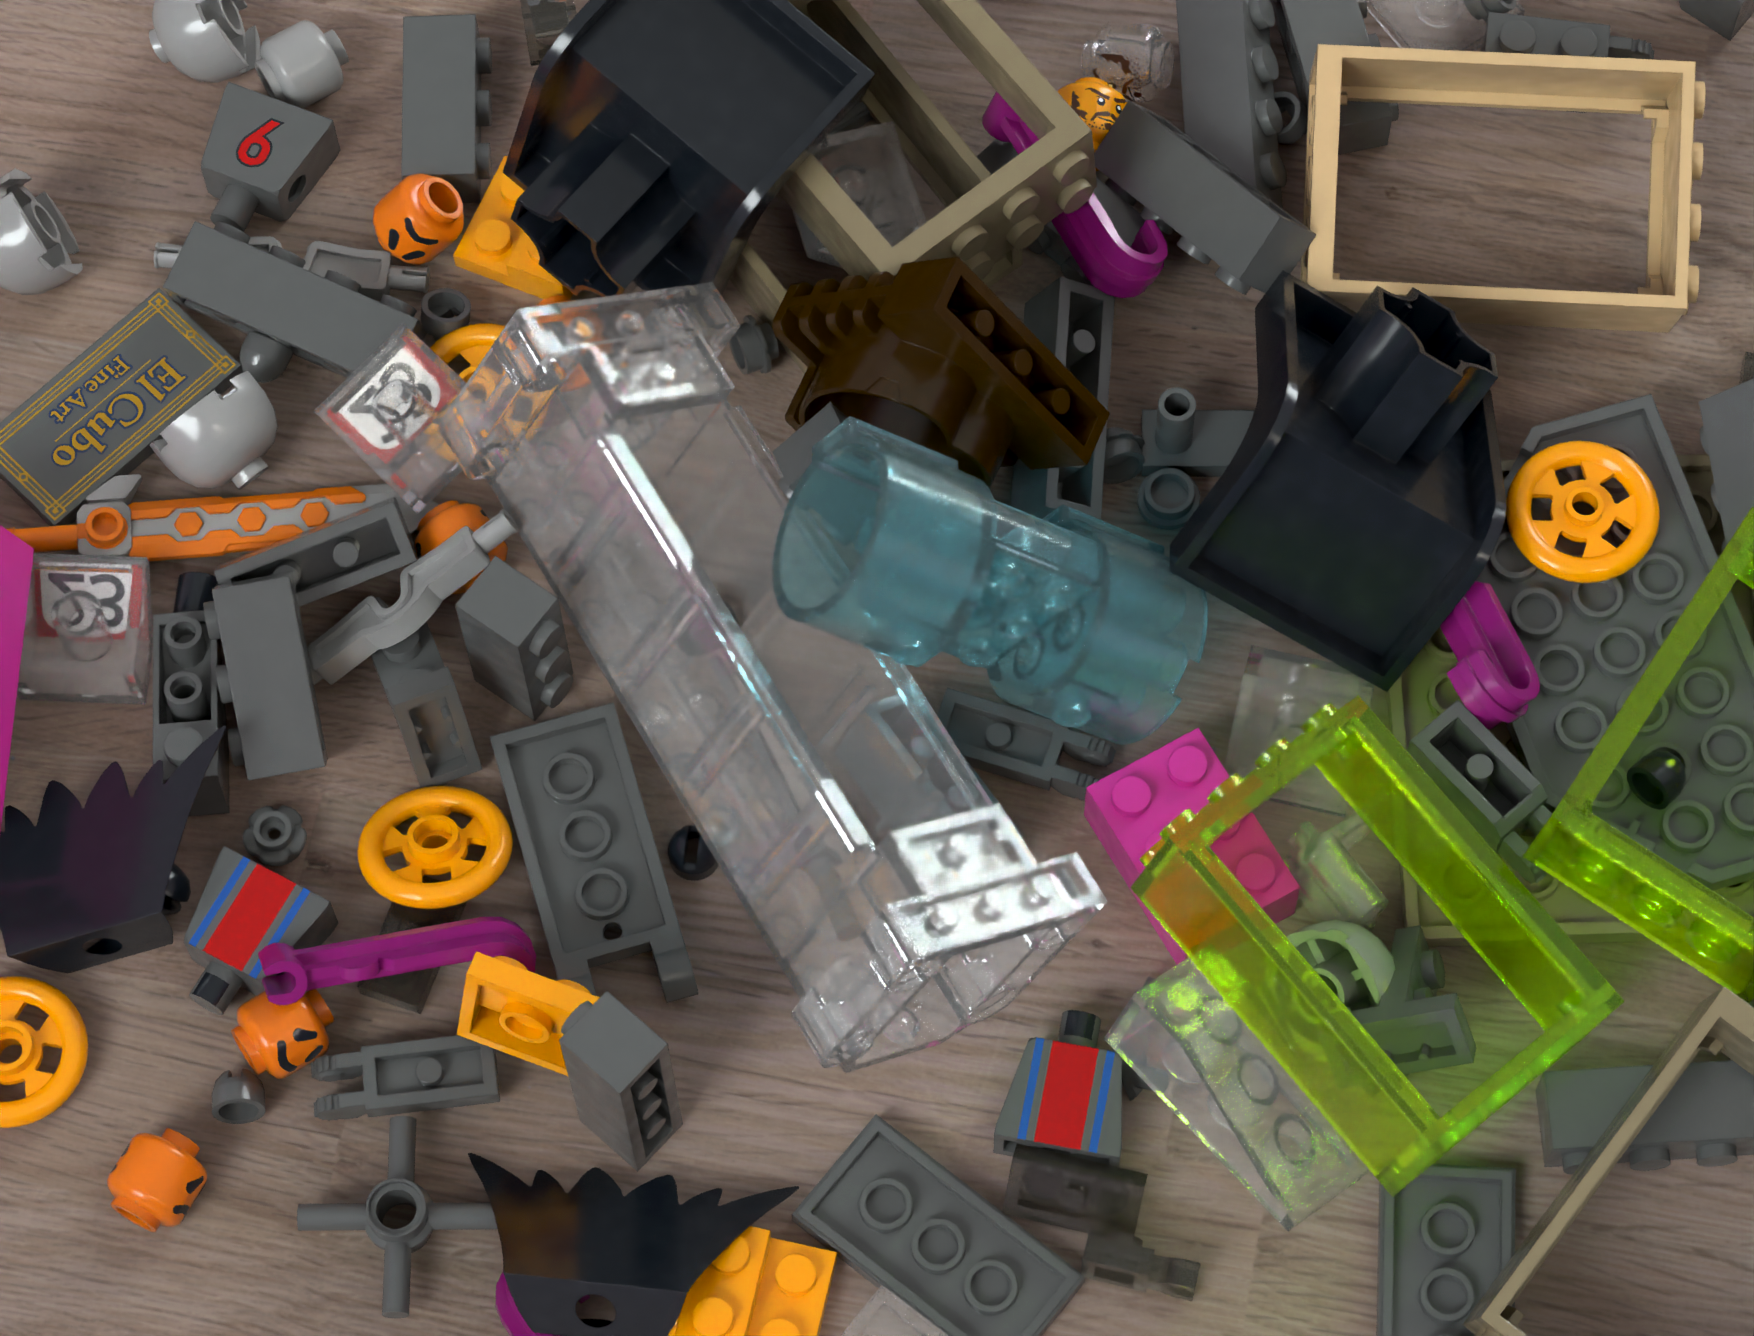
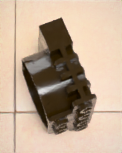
M959 256L903 263L896 277L890 272L884 271L873 273L868 281L861 275L845 277L841 284L833 278L817 281L814 288L808 282L793 283L789 286L772 322V329L776 337L808 367L785 414L786 422L797 431L829 402H832L871 438L887 471L877 493L892 499L925 506L930 509H965L981 501L987 489H990L1000 467L1013 466L1018 458L1030 470L1087 465L1110 415V412Z

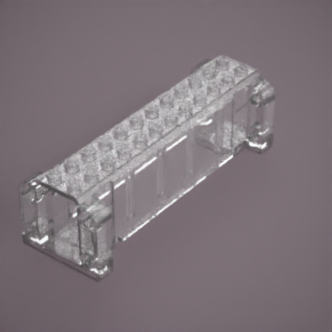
M708 282L518 308L439 424V431L466 477L471 480L486 479L503 508L518 525L519 535L799 996L800 1002L795 1006L791 1015L820 1065L824 1068L839 1065L845 1073L939 1045L968 1026L983 1021L1004 1009L1018 997L1108 900L1077 852L1037 863L1000 803L993 804L807 509L803 511L798 509L779 487L778 480L783 475L778 463L741 405L731 407L726 399L735 388V385L717 357L740 328V324L714 283ZM724 601H726L736 613L737 622L732 616L729 609L727 608Z

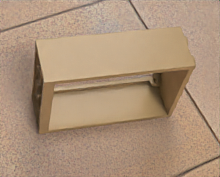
M1318 44L1309 75L1303 225L1314 232L1316 236L1301 257L1300 280L1356 313L1377 285L1390 293L1404 297L1414 287L1455 311L1459 323L1669 333L1682 315L1686 316L1689 303H1696L1699 290V267L1689 265L1691 241L1698 242L1701 229V205L1691 204V190L1693 180H1700L1703 169V143L1693 142L1695 119H1702L1706 95L1705 82L1695 81L1696 61ZM1347 101L1643 114V119H1651L1645 288L1638 287L1637 294L1340 280V273H1333L1340 105H1347Z

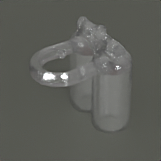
M1371 808L1359 810L1325 832H1319L1311 822L1301 823L1298 833L1294 832V834L1287 838L1291 846L1283 861L1300 886L1298 898L1319 923L1336 919L1360 925L1371 931L1377 923L1374 918L1389 903L1385 895L1347 851L1364 838L1378 822L1380 816Z

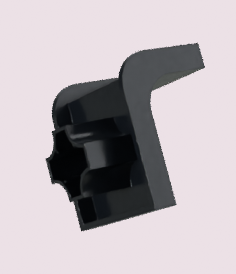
M589 0L555 40L534 74L503 169V173L524 190L516 201L511 220L521 227L533 241L539 253V265L576 296L582 290L592 291L604 297L617 308L639 286L691 330L722 297L746 243L767 206L803 161L861 100L875 73L787 0Z
M1282 270L1255 307L1258 398L1251 423L1241 445L1224 473L1169 545L1170 572L1388 692L1474 584L1488 562L1503 528L1507 504L1492 393L1489 390L1498 379L1495 353L1489 351L1469 336L1459 324L1455 311L1414 287L1404 297L1390 293L1377 285L1356 313Z

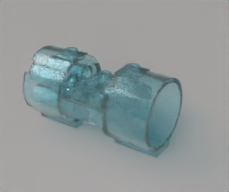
M851 416L812 446V463L801 477L788 502L775 543L772 566L773 589L779 608L788 618L888 656L895 662L903 665H912L919 668L941 651L953 655L968 666L986 668L990 683L1002 700L1052 719L1061 726L1072 727L1115 744H1131L1140 741L1156 731L1171 716L1182 698L1173 693L1183 676L1188 660L1199 663L1205 645L1208 625L1206 592L1170 572V557L1164 555V546L1063 504L1041 519L994 499L985 482L973 475L958 470L957 460Z

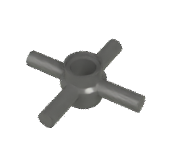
M410 1116L390 1118L387 1180L379 1183L372 1189L366 1203L298 1204L297 1209L298 1231L366 1230L370 1240L384 1250L382 1316L387 1318H406L409 1316L411 1253L421 1249L427 1243L433 1230L497 1229L490 1202L433 1203L427 1191L414 1183L417 1120ZM406 1204L416 1208L414 1219L403 1228L391 1229L382 1224L387 1211L396 1205Z

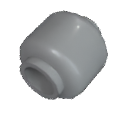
M303 20L265 39L260 47L261 59L255 61L254 65L270 97L304 109L341 89L343 73L340 66L349 62V58L341 40L333 29L323 33L313 22Z

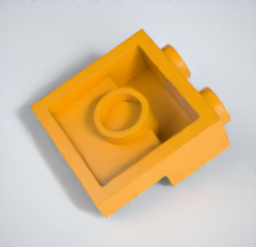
M504 156L453 254L455 266L542 299L557 295L568 296L571 299L573 293L539 265L540 257L533 241L521 227L511 220L516 201L524 190L503 173L508 157Z
M476 951L466 973L456 1035L568 1076L559 1039L564 1035L561 1032L562 1026L579 1005L586 1001L594 1004L600 997L592 995L587 988L577 982L564 979L555 981L528 971L522 963L506 956L490 957Z
M749 1226L707 1267L689 1289L681 1312L668 1336H819L837 1263V1252L771 1238L770 1230Z

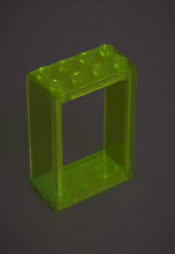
M1753 506L1714 561L1523 855L1528 861L1721 986H1725L1748 1003L1754 999V917L1594 815L1592 803L1736 580L1738 579L1754 589Z
M1357 695L1339 710L1331 702L1326 704L1301 726L1300 729L1303 733L1291 743L1285 737L1281 738L1254 762L1257 767L1248 775L1242 778L1238 773H1235L1221 783L1207 797L1210 803L1198 813L1194 814L1189 808L1172 820L1159 833L1162 839L1140 858V861L1146 868L1130 888L1378 1181L1394 1197L1574 1048L1625 1001L1362 698ZM1314 764L1545 1030L1542 1035L1441 1118L1210 848L1223 833Z

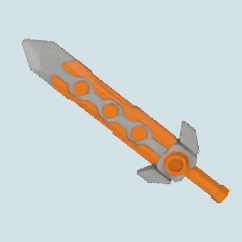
M140 474L114 476L86 497L87 504L82 505L77 512V524L21 529L12 527L5 529L34 548V553L78 549L81 561L86 566L134 568L131 561L149 562L223 556L226 553L255 551L392 497H396L409 532L412 535L417 531L420 520L439 504L399 483L317 488L314 491L229 498L211 496L131 503L142 482Z

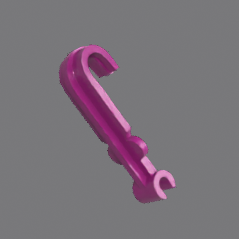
M996 91L982 116V124L992 137L1003 142H1011L1019 155L1039 139ZM1094 192L1090 199L1078 210L1069 214L1063 211L1051 220L1086 278L1095 288L1107 295L1118 298L1136 297L1145 292L1149 285L1153 284L1164 267V260L1168 255V245L1155 221L1146 220L1129 247L1118 235L1111 219Z
M1475 581L1440 625V628L1458 660L1456 666L1447 672L1454 689L1465 707L1487 729H1493L1503 721L1507 723L1514 722L1525 715L1528 703L1535 699L1540 691V682L1535 667L1491 584Z
M478 917L295 950L286 943H272L258 952V957L266 976L286 972L280 976H270L262 979L268 1001L276 1005L295 1003L307 990L469 962L473 960L476 951L490 957L506 956L515 959L533 973H535L536 953L529 935L517 923L503 917Z

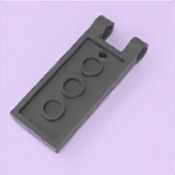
M614 702L490 736L557 979L577 982L587 988L592 995L597 996L589 968L652 951L666 1003L698 995V988ZM611 927H617L622 931L620 938L607 940L604 937V933Z

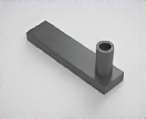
M1174 387L1164 391L1158 400L1157 410L1142 409L1141 437L1145 442L1142 445V453L1145 458V463L1142 464V476H1148L1163 468H1175L1185 472L1190 477H1221L1241 445L1255 410H1196L1195 398L1188 390Z

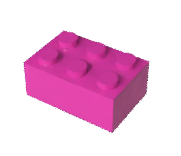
M1199 727L1086 787L1085 818L1182 974L1295 913L1300 886Z

